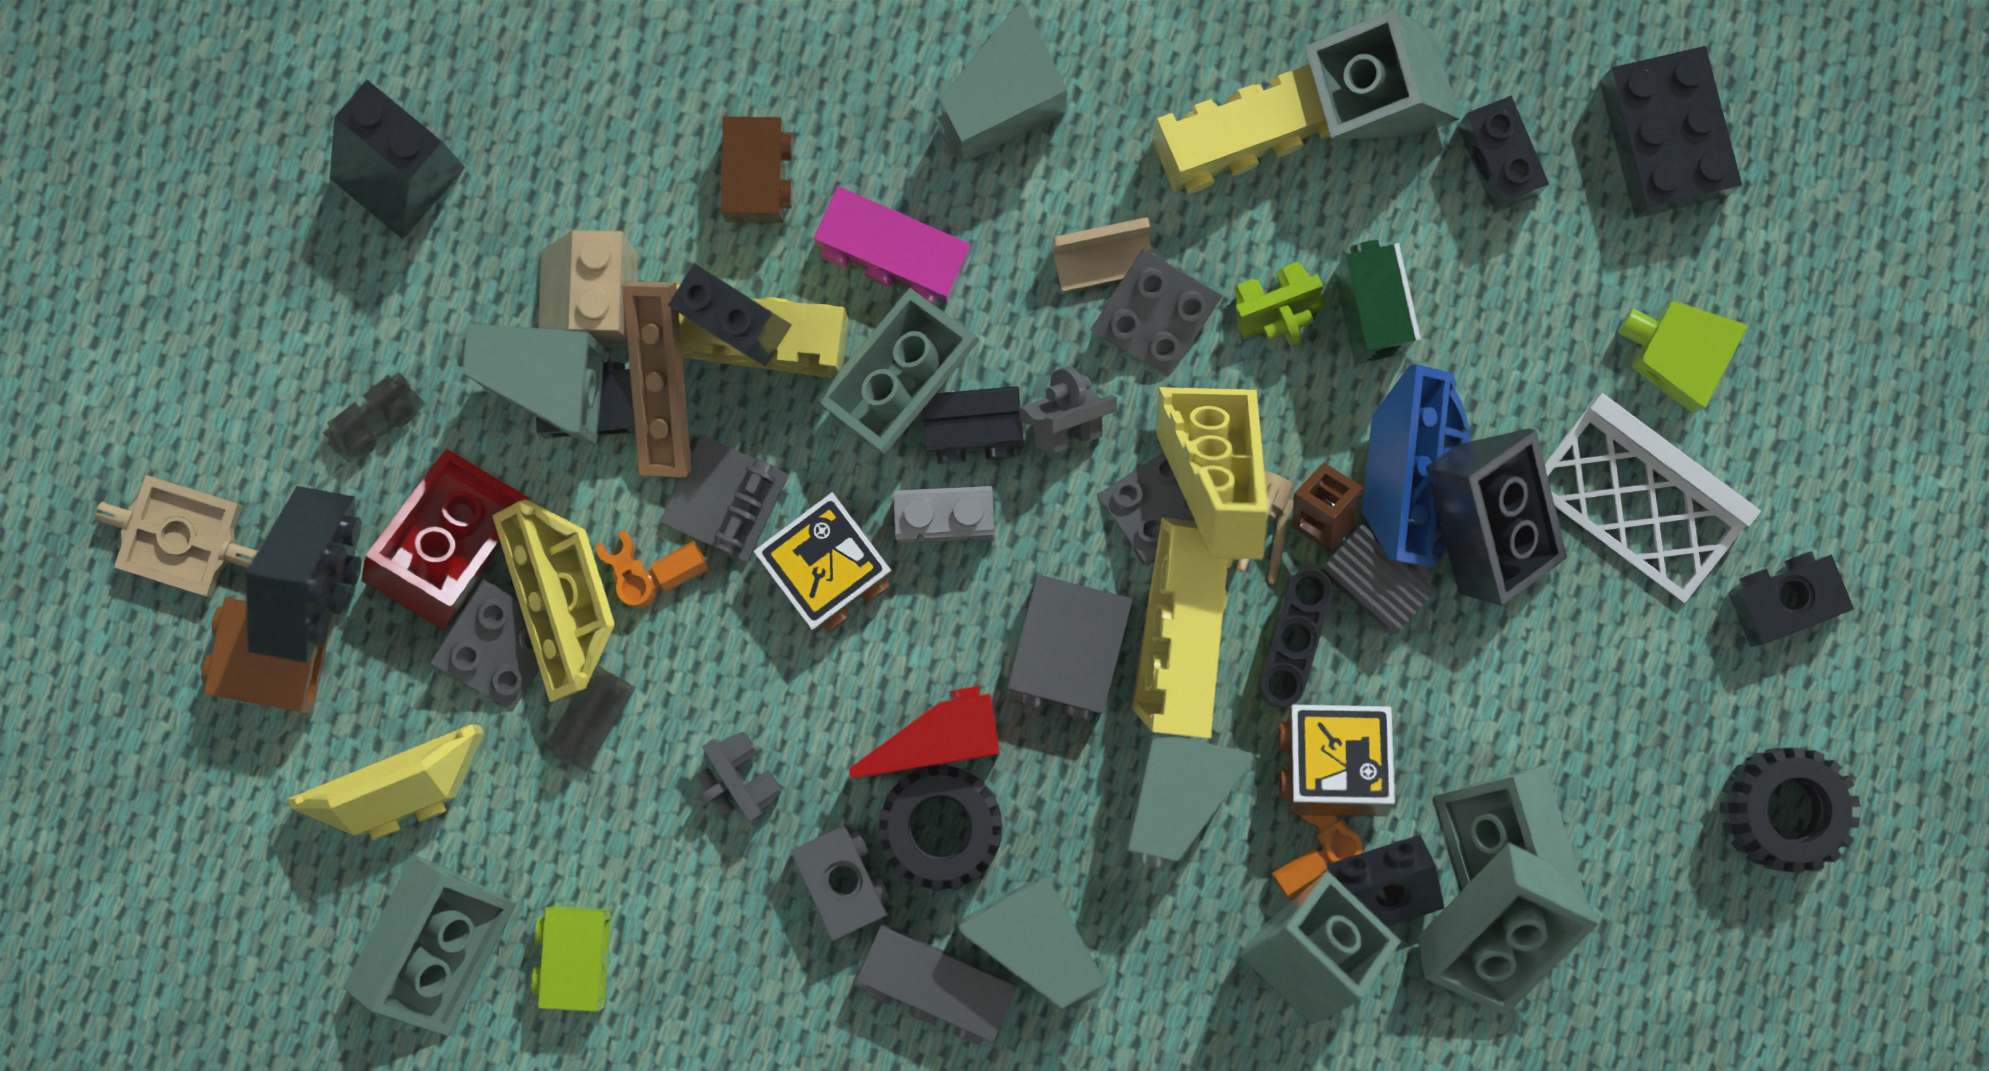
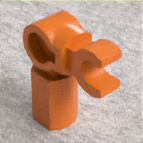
M625 531L618 532L623 543V549L617 555H610L602 542L596 544V552L599 558L606 564L613 566L615 570L611 576L616 584L618 597L622 602L634 609L649 607L656 599L659 590L663 589L665 592H668L709 570V566L695 541L650 564L652 569L646 571L641 560H634L635 543L632 537Z
M1299 815L1303 822L1317 828L1319 834L1315 837L1323 849L1318 852L1312 847L1272 873V877L1289 902L1328 871L1326 864L1362 853L1360 837L1350 830L1344 819L1338 821L1336 816Z

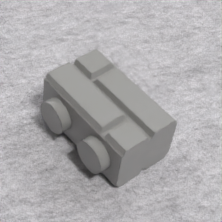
M992 486L894 491L895 534L898 544L967 541L968 538H973L974 540H995Z

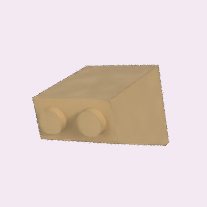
M572 230L541 250L538 328L584 331L591 334L604 348H628L623 285L630 281H637L638 253L622 231Z

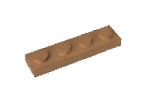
M630 281L623 285L639 475L686 477L692 472L679 313L667 306L677 291L676 282Z

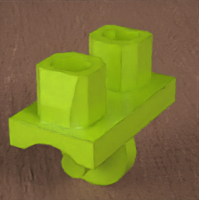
M1296 261L1281 267L1276 272V281L1280 288L1265 294L1258 279H1249L1236 284L1234 289L1237 304V324L1243 340L1265 332L1268 340L1284 334L1290 346L1301 343L1299 328L1314 323L1312 313L1324 309L1321 297L1323 284L1318 274L1310 277L1300 262Z

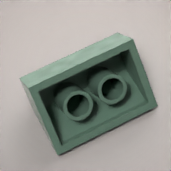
M909 288L817 397L816 401L837 422L870 448L885 454L980 340L961 324Z
M1546 765L1506 774L1434 796L1462 890L1507 843H1510L1549 862L1589 907Z
M1507 843L1418 936L1425 979L1506 1016L1599 925L1598 918L1549 862Z
M412 854L343 988L372 1012L449 1036L517 903L448 867Z

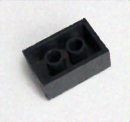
M1706 46L1611 67L1599 81L1635 219L1726 198L1742 186Z
M296 486L245 572L249 653L308 663L317 644L324 645L328 637L331 618L334 614L340 615L342 612L346 591L349 585L355 586L361 572V557L355 556V546L361 533V518L355 517V496Z

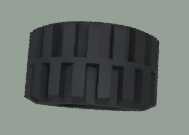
M1804 748L1766 749L1764 753H1754L1747 757V764L1737 765L1731 772L1736 776L1734 781L1725 782L1722 792L1729 794L1728 801L1720 802V813H1727L1729 821L1722 823L1726 834H1733L1735 840L1731 842L1733 847L1739 852L1748 854L1746 859L1750 862L1776 871L1803 873L1805 870L1817 871L1824 868V862H1836L1842 857L1838 851L1840 847L1850 848L1855 839L1848 835L1849 829L1859 828L1860 817L1852 816V807H1861L1859 796H1850L1848 789L1855 786L1850 776H1841L1839 774V771L1842 769L1839 763L1835 760H1825V754L1821 752L1804 750ZM1785 780H1793L1799 783L1807 791L1812 803L1811 821L1806 830L1794 839H1784L1770 824L1767 813V805L1771 793Z
M937 765L924 767L903 777L886 796L878 818L880 819L878 837L882 844V852L886 860L894 867V871L899 876L909 880L911 884L920 888L926 887L937 891L963 887L965 884L981 876L995 859L1002 839L1003 824L1000 808L988 786L972 773L952 766ZM933 798H948L957 802L964 808L970 820V834L966 844L962 849L950 856L936 857L925 853L918 847L912 835L911 825L915 812L923 803Z

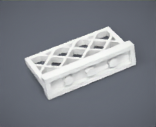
M1604 393L1595 394L1586 406V410L1544 463L1547 476L1555 467L1574 465L1578 493L1557 496L1551 491L1555 507L1683 603L1687 602L1746 526L1749 527L1761 512V510ZM1589 423L1605 434L1608 455L1580 458L1577 438ZM1613 441L1628 452L1615 453ZM1572 447L1573 459L1560 461L1569 448ZM1636 457L1642 461L1645 466L1647 484L1619 487L1615 459ZM1609 460L1612 489L1584 492L1581 464ZM1652 470L1667 481L1654 483ZM1671 486L1677 487L1684 493L1686 513L1659 517L1655 489ZM1648 490L1651 518L1624 521L1620 493ZM1613 494L1617 522L1596 525L1589 520L1585 498ZM1579 499L1580 512L1565 501ZM1692 499L1706 510L1693 512ZM1715 516L1729 526V529L1717 544L1698 546L1694 518ZM1687 519L1691 547L1663 551L1659 523ZM1652 524L1656 552L1635 554L1627 548L1625 527ZM1618 528L1619 541L1604 530ZM1711 551L1700 564L1699 552ZM1692 553L1694 573L1683 588H1680L1667 578L1664 557ZM1657 558L1659 571L1645 562L1644 559Z

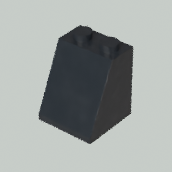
M366 79L334 116L329 179L403 240L464 170L465 166L438 137Z

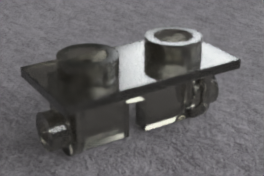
M400 372L396 373L393 377L387 374L383 380L363 395L371 406L364 412L356 402L352 403L335 418L327 422L329 427L323 431V434L328 439L327 444L349 464H352L359 457L370 454L375 449L377 443L397 427L409 423L415 413L424 407L426 403L410 388L412 387L411 384Z
M597 664L586 688L575 694L544 748L553 752L555 757L565 763L573 764L587 772L637 687Z

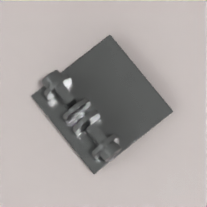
M1142 249L1090 331L1170 376L1219 303L1222 294L1165 262L1167 259L1155 250L1150 249L1148 252Z
M700 435L691 454L692 472L686 477H680L660 523L748 563L789 475L773 468V465L763 460L753 459Z
M1164 452L1097 494L1133 545V550L1143 565L1146 564L1148 566L1155 562L1162 517L1195 521Z
M484 579L429 662L512 712L540 670L519 601L493 583L490 584Z

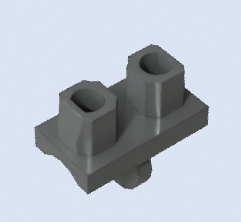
M1063 367L1052 374L1050 387L1045 391L1047 398L1019 407V421L1034 426L1036 448L1049 453H1057L1067 449L1068 428H1070V437L1081 441H1091L1102 437L1103 416L1117 411V397L1112 395L1104 398L1098 397L1090 389L1091 382L1087 376H1081L1072 367Z
M743 731L732 735L721 742L719 739H713L702 746L723 781L718 783L709 768L696 775L706 790L695 798L699 808L713 802L721 816H725L734 810L725 794L727 791H730L747 820L751 822L764 815L763 808L770 805L783 792L770 770L765 771L746 783L737 769L738 766L759 754L746 732Z

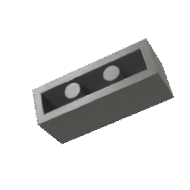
M884 923L880 926L856 980L866 985L863 990L865 995L890 1005L892 998L911 1005L908 1011L910 1015L932 1025H935L938 1018L956 1026L953 1034L976 1045H980L983 1038L994 1042L1017 989V983Z

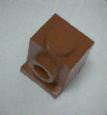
M1323 462L1294 493L1291 527L1331 552L1354 528L1357 499L1363 493L1364 487Z

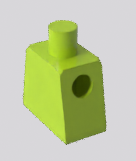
M1671 301L1661 308L1656 320L1631 308L1625 316L1618 334L1641 345L1631 367L1688 411L1696 413L1706 408L1748 326L1695 307Z

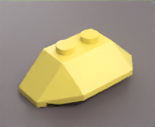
M528 500L519 501L492 516L549 701L553 702L586 688L615 624L586 530Z
M470 724L301 794H297L288 798L287 802L291 809L356 836L370 833L372 841L401 830L398 821L415 814L418 822L446 812L444 802L456 798L484 733L481 725Z

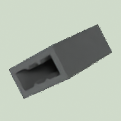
M1037 574L1007 690L1017 692L1015 702L1043 709L1045 700L1064 705L1062 714L1091 721L1093 712L1102 715L1133 599Z

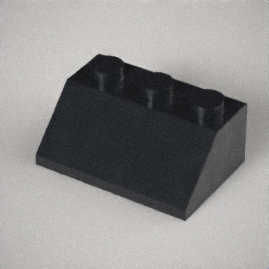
M1528 428L1461 443L1425 467L1459 594L1503 606L1567 558L1536 430Z

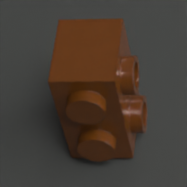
M723 116L721 213L726 222L784 223V209H792L793 184L792 180H784L785 161H793V132H785L781 117Z

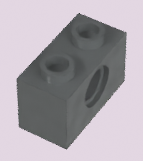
M845 824L790 850L832 941L888 914L885 904L892 901L891 895L880 874L871 877L864 862V859L870 857L871 853L859 829L850 832L848 825ZM848 866L856 872L858 884L853 892L842 894L833 888L831 875L836 867Z

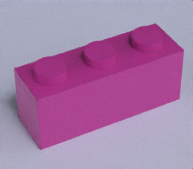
M837 186L813 238L816 247L822 249L820 256L823 259L844 268L847 267L849 262H852L866 269L864 276L886 287H890L893 281L900 283L917 292L934 306L937 300L948 305L971 254V244L840 186Z

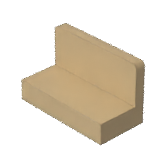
M1148 217L1053 237L1052 251L1062 294L1121 282L1141 250L1145 249L1149 252L1152 249L1148 235L1150 230Z

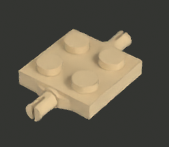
M145 475L138 498L128 510L101 502L97 509L114 514L115 517L95 513L96 522H102L122 529V545L114 568L212 598L220 572L227 565V562L248 568L252 561L241 558V555L254 558L258 550L234 544V531L243 505Z

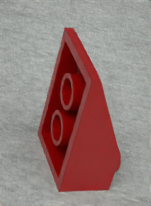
M446 448L365 555L361 581L446 631L472 594L501 546L492 515L519 501H529V497Z
M979 686L949 691L950 700L937 703L849 768L850 778H860L1000 754L990 694L980 695Z

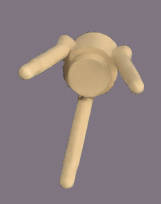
M1264 471L1268 505L1267 519L1275 520L1277 514H1279L1267 579L1268 584L1275 585L1281 564L1288 520L1293 509V500L1290 499V496L1294 489V484L1277 474ZM1250 559L1238 560L1236 570L1244 572Z

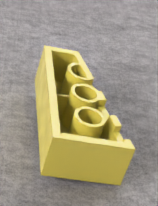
M1310 64L1276 76L1270 81L1272 86L1270 89L1263 90L1261 84H1252L1238 89L1226 99L1227 104L1218 107L1217 103H1213L1212 99L1196 104L1192 107V111L1184 115L1180 121H1176L1173 113L1157 118L1152 142L1174 193L1186 188L1188 194L1204 190L1215 183L1213 176L1230 170L1233 176L1245 173L1259 165L1257 158L1273 151L1277 157L1288 155L1303 146L1302 139L1319 133L1321 139L1331 137Z
M765 297L764 299L750 298L792 324L766 367L679 313L683 358L832 379L844 366L850 326L844 307L795 303L774 297Z
M1159 387L1156 422L1157 438L1211 557L1233 560L1263 559L1268 505L1257 390Z
M1165 517L1161 519L1131 709L1152 732L1211 738L1222 617L1227 599L1225 589L1227 568L1231 567L1233 559L1212 558L1195 521Z

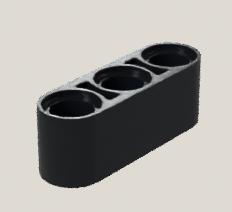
M1307 568L1298 571L1288 579L1284 587L1257 683L1260 698L1271 707L1284 708L1294 705L1302 698L1305 692L1333 589L1330 579L1324 572L1318 569ZM1310 579L1318 585L1320 597L1317 603L1306 605L1297 598L1295 589L1299 580ZM1289 625H1296L1302 628L1306 634V645L1300 652H1292L1283 644L1282 633ZM1275 672H1284L1292 679L1293 691L1287 699H1278L1270 693L1268 683L1271 675Z

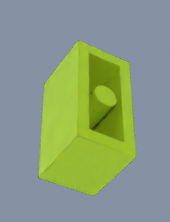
M552 905L545 907V916H538L535 928L536 946H542L541 966H534L531 984L532 995L539 996L538 1008L596 1012L605 1008L611 909Z

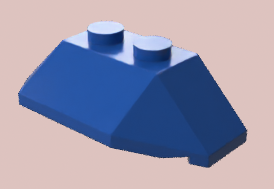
M1418 364L1409 365L1372 415L1362 513L1389 560L1423 567H1434L1439 559L1438 555L1446 548V543L1425 467L1458 444L1469 442L1470 427L1462 401L1455 390L1457 384L1454 374Z

